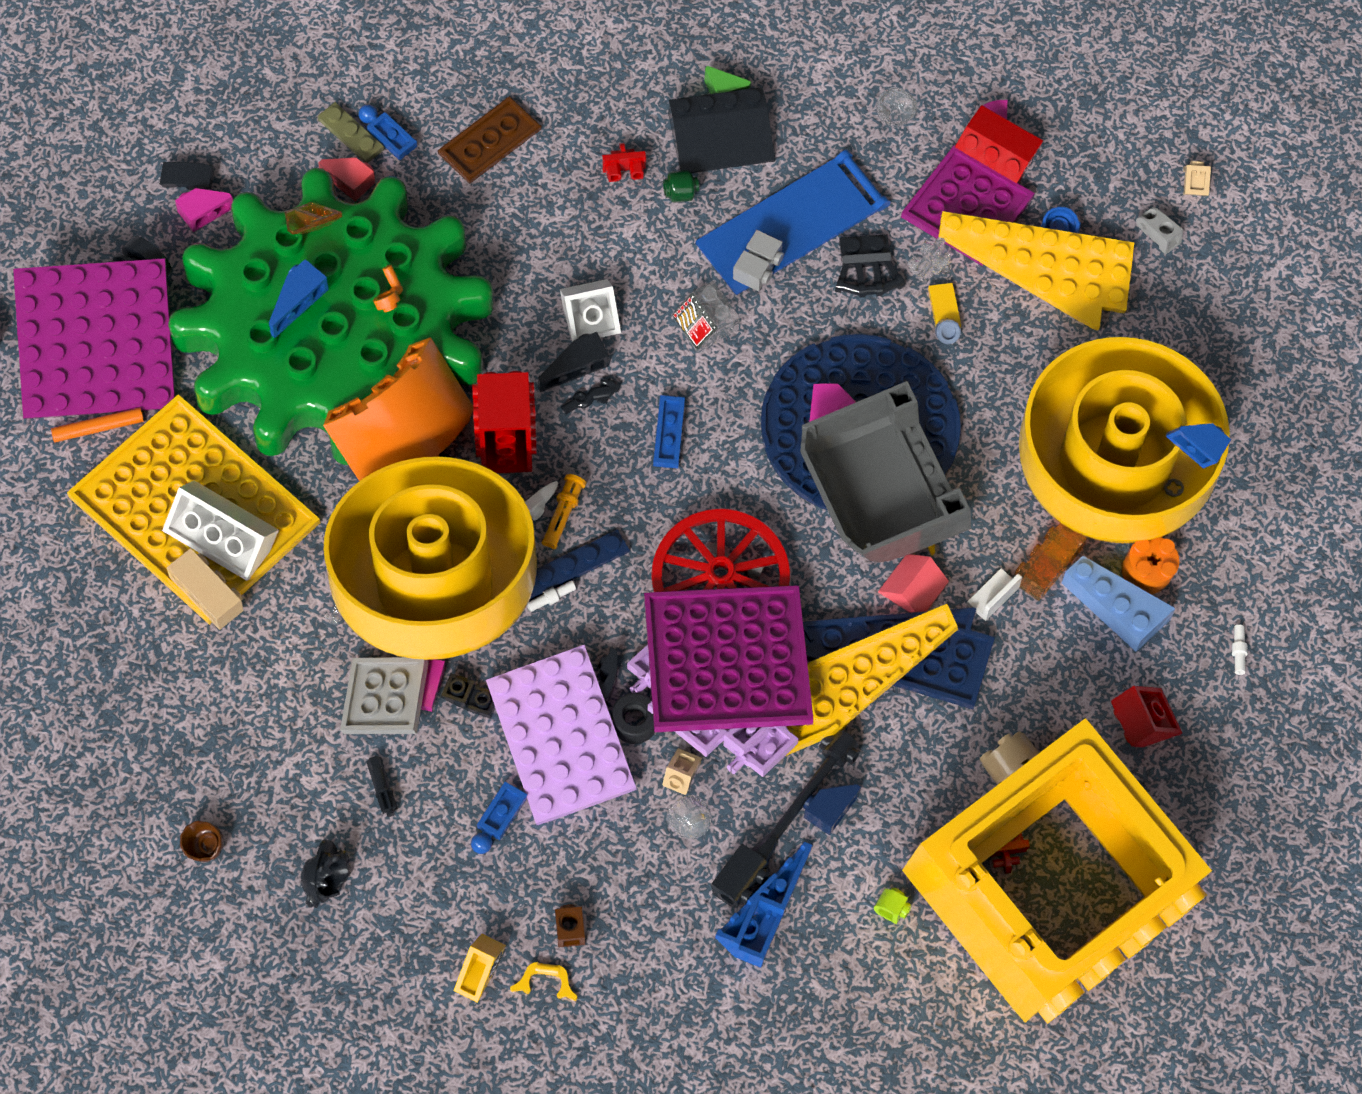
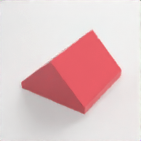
M909 554L902 559L878 593L909 613L928 611L949 583V580L931 557Z

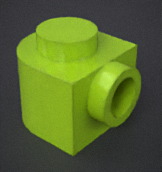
M884 889L874 906V911L897 925L901 917L904 919L907 917L912 904L908 903V897L899 889Z

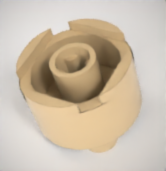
M1019 731L1013 736L1009 733L998 741L1000 746L994 751H987L979 760L998 785L1038 755L1039 752L1027 736Z

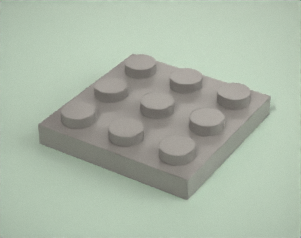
M406 657L353 658L340 731L343 734H417L429 661Z

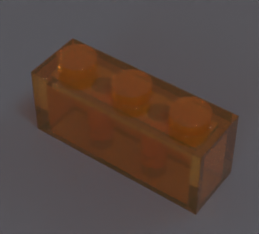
M1061 523L1057 527L1052 526L1044 537L1046 539L1042 545L1037 544L1029 555L1031 557L1027 563L1023 561L1015 571V575L1020 574L1022 576L1020 588L1038 601L1043 598L1084 548L1087 539L1082 534L1071 530Z

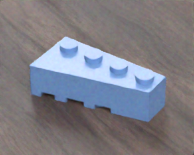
M1084 556L1065 571L1062 584L1134 651L1139 650L1171 620L1175 608Z

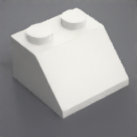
M608 279L560 289L563 310L572 342L586 333L592 334L597 332L600 338L621 333L614 290Z

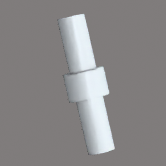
M571 580L555 589L552 587L544 591L543 595L528 602V610L533 612L546 604L552 605L558 602L560 597L576 590L575 584Z
M1235 625L1232 656H1235V674L1243 675L1245 674V657L1248 655V645L1245 643V627L1243 625Z

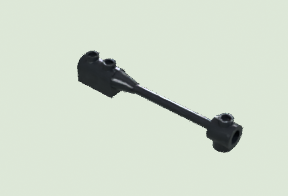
M839 730L836 734L821 740L819 748L826 758L770 834H767L752 849L744 844L739 846L711 883L714 896L729 906L738 908L741 903L745 905L748 899L755 893L751 889L756 882L761 885L766 882L770 875V871L767 870L768 863L778 844V840L803 808L807 799L815 792L834 765L843 767L846 762L852 765L857 760L860 751L857 750L858 743L850 734Z

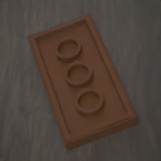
M509 96L438 150V154L471 184L539 132L541 125Z

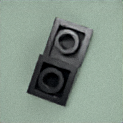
M163 162L159 184L165 188L186 187L188 190L195 188L211 190L215 167L192 162Z
M614 648L610 650L608 655L604 654L598 664L600 677L605 679V681L601 680L599 682V686L606 706L613 694L617 677V650Z
M450 673L441 698L464 710L491 719L495 705L489 689L475 685L473 680Z

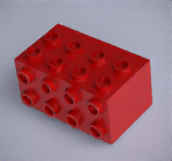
M521 371L477 374V384H472L476 457H481V466L495 473L532 472V455H537L534 382H529L528 372Z

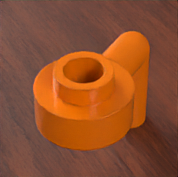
M392 265L383 268L391 289L373 299L377 310H383L384 312L391 311L398 306L399 295L403 291Z

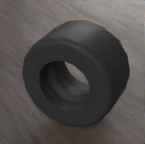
M628 693L614 703L611 720L618 738L623 742L641 744L655 734L653 714L648 711V704L652 700L647 695ZM637 710L643 713L645 721L641 725L632 726L625 722V715L629 711Z

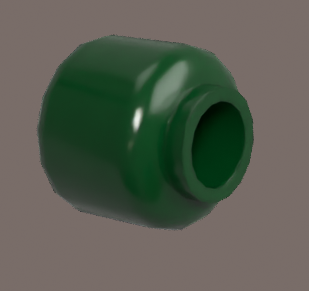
M689 170L669 172L667 178L663 179L665 198H669L673 203L692 201L695 197V192L699 191L698 178L693 177Z

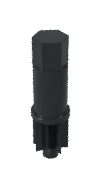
M379 756L371 757L366 763L376 792L375 796L378 799L381 812L383 814L386 813L387 817H392L395 815L394 810L398 809L393 789L390 786L382 758Z

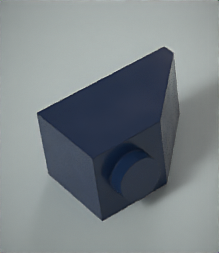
M854 784L820 789L816 796L810 795L803 806L805 809L804 819L830 836L859 797L861 786Z

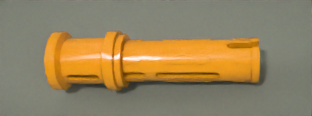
M574 474L565 475L564 487L562 492L557 495L558 505L541 542L543 546L552 549L557 548L572 509L578 506V497L581 490L585 488L586 481ZM561 516V520H560V522H559V525H558V527H557V530L554 531V529H555V527H556V524H557V522H558V519H559V517Z

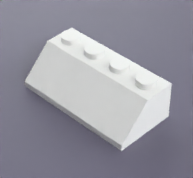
M194 480L179 487L162 531L247 581L270 552L279 530Z

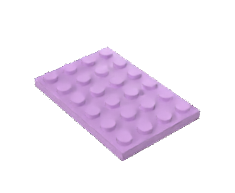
M585 645L486 680L524 791L528 794L527 799L536 825L561 818L637 790Z

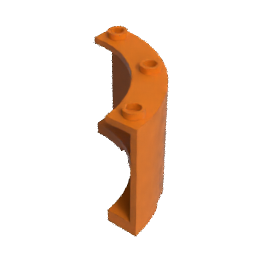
M431 337L409 345L406 353L397 364L399 370L393 376H385L371 388L372 394L361 401L357 397L338 408L328 411L323 426L359 481L385 466L400 461L421 457H439V454L453 442L465 425L470 422L473 405Z

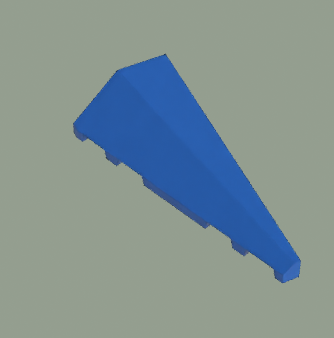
M804 842L800 849L792 857H789L784 865L730 918L729 922L717 931L715 938L734 957L760 968L762 967L813 845Z

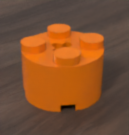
M1162 537L1149 541H1135L1122 562V575L1124 579L1149 594L1160 592L1170 583L1179 568V555L1175 549V544L1172 540Z

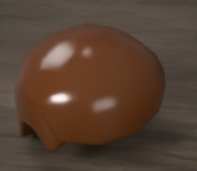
M198 820L184 828L180 835V847L188 858L199 862H210L220 855L224 847V836L214 824Z

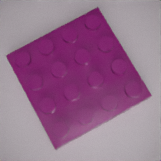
M953 146L902 211L901 218L983 266L984 264L938 238L942 211L1015 223L1033 200L1035 193Z

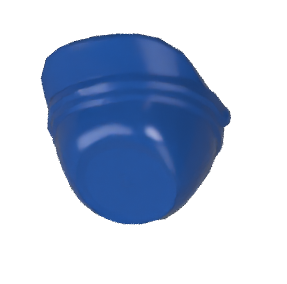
M1055 207L1045 214L1040 227L1079 233L1081 222L1071 209Z

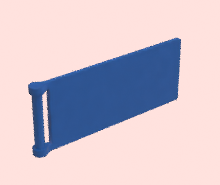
M849 150L842 151L831 161L696 240V245L736 295L750 288L733 279V268L743 251L749 252L746 246L756 230L783 242L782 252L784 257L780 265H775L772 269L774 274L890 205V200L886 196H882L852 159L853 155ZM845 164L875 201L873 205L868 203L839 165Z

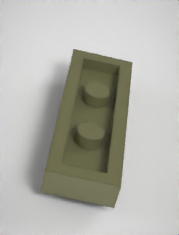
M336 102L317 116L318 120L363 162H370L384 151V146Z

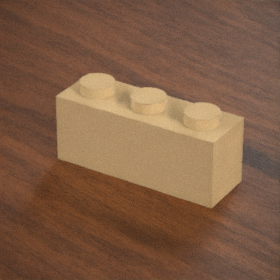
M190 548L167 567L169 577L220 630L244 611L241 602L243 598L235 588L230 589L225 584L226 580L219 571L213 572L208 567L210 564L201 553L197 555Z

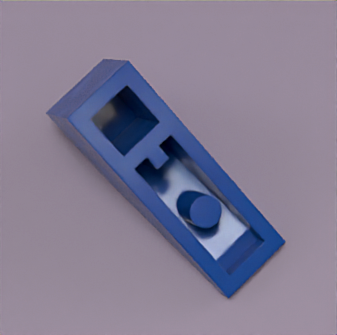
M306 259L299 265L293 266L285 279L269 321L271 336L274 338L329 290L327 277Z

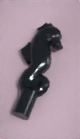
M612 378L607 380L601 379L600 384L603 386L591 388L587 394L582 391L576 392L573 395V399L562 405L561 409L565 414H568L577 408H588L594 400L607 404V401L615 392H618L621 385Z

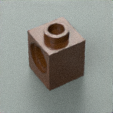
M567 904L561 906L560 909H555L558 948L585 945L582 907ZM574 921L577 926L573 929H566L563 927V923Z

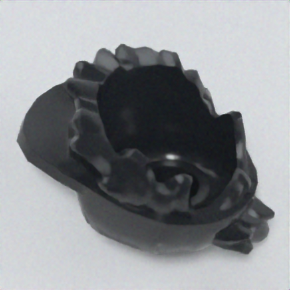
M327 839L322 840L317 855L308 859L302 868L301 886L307 895L306 904L309 908H317L320 902H326L329 898L340 895L337 888L347 881L346 878L351 875L349 855H346V851H338L333 841Z

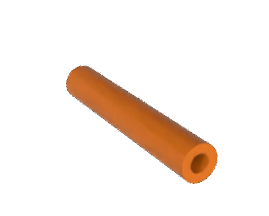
M139 407L53 427L51 432L54 443L141 423L144 420L141 408Z

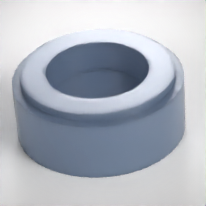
M947 318L937 323L935 335L942 343L952 344L960 337V326L954 320Z

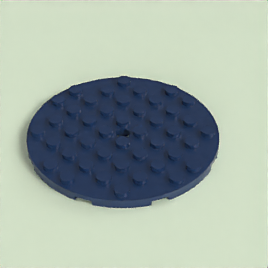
M854 334L831 337V340L816 345L813 343L800 350L784 363L775 374L772 383L766 391L760 422L761 437L767 458L780 479L801 498L827 510L800 452L802 425L810 421L814 384H839L855 402H858L908 381L918 402L921 428L946 476L953 464L959 445L961 430L960 413L957 401L948 387V382L941 372L920 353L910 347L906 349L892 343V340L887 338Z

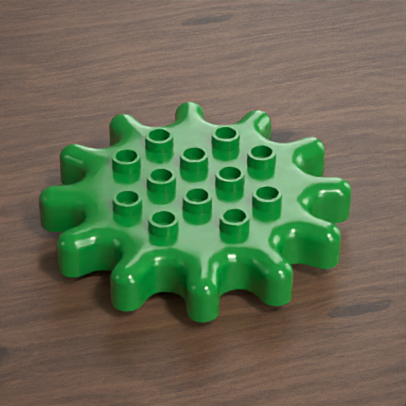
M315 167L309 169L302 177V200L294 208L287 211L272 210L256 194L252 192L240 193L232 201L231 212L234 226L242 239L236 245L226 249L215 248L203 243H195L189 245L184 250L182 260L188 282L195 287L208 291L212 295L204 304L178 309L170 316L168 327L173 345L181 352L206 351L218 357L217 361L201 372L194 382L198 406L204 413L214 415L224 412L239 402L255 404L260 408V411L254 421L253 431L256 446L264 455L276 456L283 453L294 434L302 428L316 427L328 434L323 426L328 411L338 408L357 397L361 401L372 394L371 388L385 376H393L399 370L397 364L406 353L408 346L427 338H432L459 384L472 385L477 382V374H483L482 353L479 347L473 342L455 335L453 331L460 323L484 319L491 314L494 306L492 285L483 276H454L445 270L466 249L465 226L459 218L451 215L440 217L424 227H414L406 224L403 219L408 210L407 190L403 181L397 177L387 176L382 178L368 199L359 203H347L336 196L333 179L329 172L323 168ZM306 259L327 277L329 290L274 338L271 336L269 321L285 279L293 266L299 265ZM392 265L403 291L399 295L398 306L391 311L384 312L383 310H377L373 299L391 289L383 268ZM328 434L333 458L338 463L348 465Z

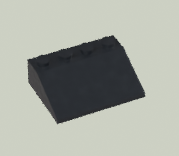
M763 87L669 100L668 116L680 170H689L691 173L775 162L768 107Z

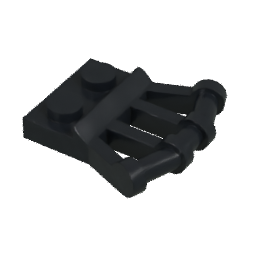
M888 234L839 237L842 269L835 292L841 293L843 291L858 295L859 298L873 294L879 297L893 289L905 287L901 274H898L891 262ZM879 266H885L892 280L885 283L881 282ZM862 267H872L874 285H865ZM849 268H855L857 285L845 282Z

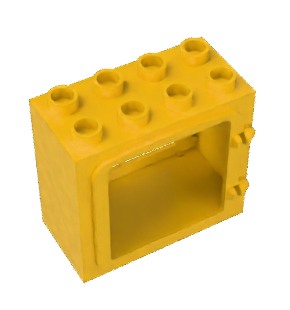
M1086 718L923 841L902 870L1021 1019L1026 1023L1039 1013L1047 1024L1085 993L1077 981H1080L1087 991H1090L1126 960L1118 950L1119 948L1130 959L1166 929L1167 926H1172L1205 898L1207 893L1199 883L1212 872L1210 867ZM1063 800L1069 804L1144 896V898L1065 960L1059 959L982 865L985 860ZM970 872H972L979 880L977 883H975V878L972 876ZM1022 936H1024L1026 940L1030 943V945L1034 948L1033 950L1030 951V946L1026 943L1024 939H1021Z

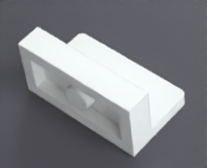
M1000 569L967 601V606L976 608L975 613L986 621L1019 589L1022 576L1017 574L1012 578L1004 570Z

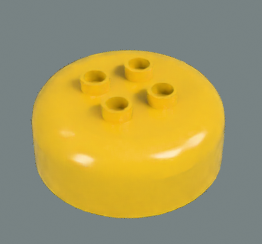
M1109 337L1092 340L1062 353L1043 370L1036 380L1027 401L1019 433V453L1022 470L1029 488L1041 506L1052 517L1071 530L1096 540L1111 543H1135V541L1153 540L1182 527L1205 505L1218 481L1229 448L1228 444L1217 463L1202 468L1166 437L1167 433L1181 426L1213 423L1215 426L1220 427L1224 434L1230 438L1228 416L1223 401L1213 383L1194 363L1178 352L1161 344L1138 338ZM1169 479H1177L1182 482L1184 490L1181 495L1171 497L1166 494L1164 487ZM1171 482L1167 489L1172 490L1173 494H1177L1181 486H1176L1175 482Z
M450 457L414 458L385 466L371 473L355 484L338 502L329 518L324 535L323 549L330 590L341 616L347 625L364 641L380 650L401 657L424 660L452 658L475 651L491 643L505 633L521 616L530 600L535 584L537 557L534 527L524 499L499 474L479 464Z

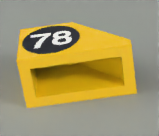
M481 934L469 948L454 991L478 1003L499 965L506 945Z

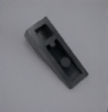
M586 333L574 340L538 377L539 391L543 392L608 367L609 355L598 333Z

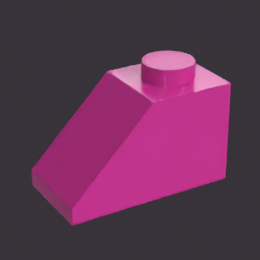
M195 188L190 192L181 194L175 200L177 212L190 229L195 232L229 212L233 198L230 193Z

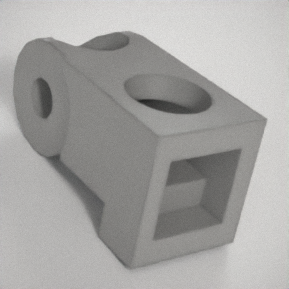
M1152 207L1136 219L1137 226L1159 245V249L1165 255L1181 244L1183 229L1159 209Z

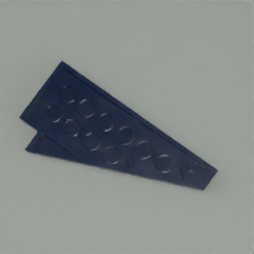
M976 608L950 609L958 630L892 686L974 710L995 637L970 630ZM928 611L803 622L807 660H816Z

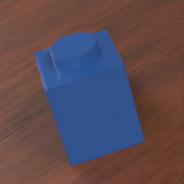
M1213 423L1181 426L1168 432L1166 435L1169 440L1202 468L1217 463L1231 441L1224 434V431Z

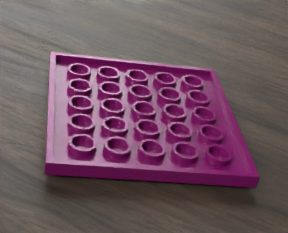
M165 259L13 269L23 419L118 413L139 407L141 411L161 410L175 398L172 344L168 327L170 315Z
M799 586L644 593L654 732L813 725V710Z

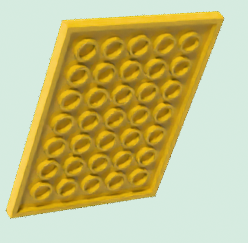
M178 394L67 492V495L210 625L212 622L170 579L167 570L171 563L191 548L162 531L179 487L195 480L279 530L270 552L247 581L204 556L210 564L208 567L213 572L219 571L226 580L225 584L230 589L235 588L241 596L320 524V518Z

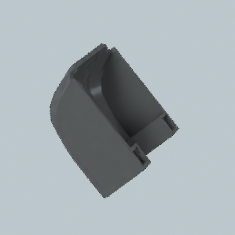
M908 381L802 425L801 455L841 540L861 556L873 562L891 561L971 529L970 507L961 489L958 488L952 491L919 423L918 402Z

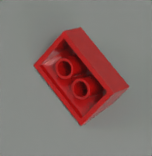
M981 105L966 126L955 148L1013 182L1019 183L1044 140Z

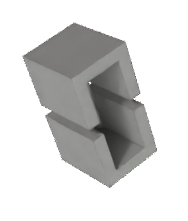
M756 230L746 246L749 252L744 250L733 268V279L760 291L763 284L767 285L769 283L774 266H779L784 257L782 252L783 242Z

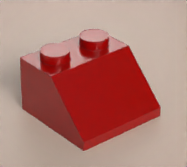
M1132 686L1111 700L1114 715L1120 721L1124 729V737L1131 747H1146L1182 734L1162 688Z

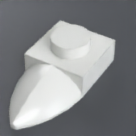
M557 481L546 485L525 501L533 520H537L544 513L545 504L557 488Z

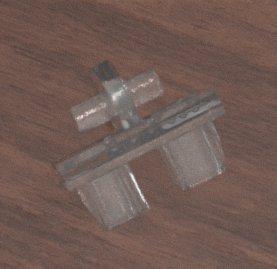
M938 237L935 242L925 240L920 249L924 257L922 259L912 257L908 262L910 272L917 275L919 281L924 285H927L934 275H938L940 272L946 274L952 269V265L949 262L951 256L944 245L946 240L942 237Z

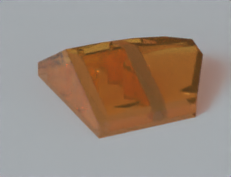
M313 202L285 211L287 231L291 234H304L319 230L340 219L342 212Z

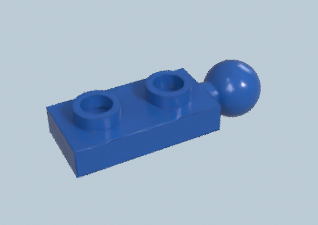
M366 104L360 108V120L369 124L367 125V131L399 161L417 148V141L387 113L384 112L378 117L377 109L374 106Z
M504 782L477 824V828L483 832L474 835L471 840V847L474 852L478 854L487 853L492 847V837L499 841L501 840L527 800L528 794Z

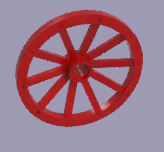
M730 509L705 510L684 518L664 536L653 559L652 588L653 592L683 591L706 581L708 583L703 590H713L715 587L717 589H725V587L727 589H736L737 587L734 582L749 588L770 587L736 572L778 564L779 587L789 586V561L778 537L767 525L757 518L744 512ZM717 522V557L712 555L691 529L702 524ZM725 522L749 528L750 532L731 554L725 557ZM685 534L708 564L669 555L668 552L672 545ZM757 535L769 545L774 553L773 556L733 564ZM664 563L705 572L663 588L662 570ZM718 568H724L728 573L725 576H717L714 571Z

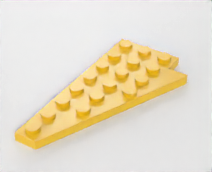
M942 211L938 238L1094 330H1099L1102 310L1125 314L1134 242Z

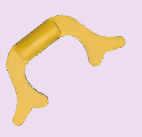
M534 962L527 967L522 979L510 987L511 992L522 990L526 994H530L529 981L534 974L552 975L561 980V988L557 993V998L567 997L573 1001L577 1000V995L570 989L567 971L560 965Z

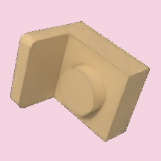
M1190 161V165L1183 167V172H1185L1183 195L1209 196L1211 167L1204 166L1205 162Z
M678 748L666 768L662 785L686 795L702 758Z

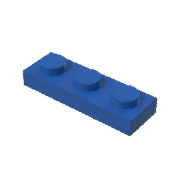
M660 395L653 466L678 469L685 397Z

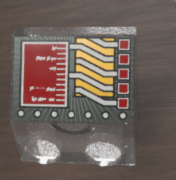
M714 281L694 290L671 314L672 319L697 353L739 331L740 317Z

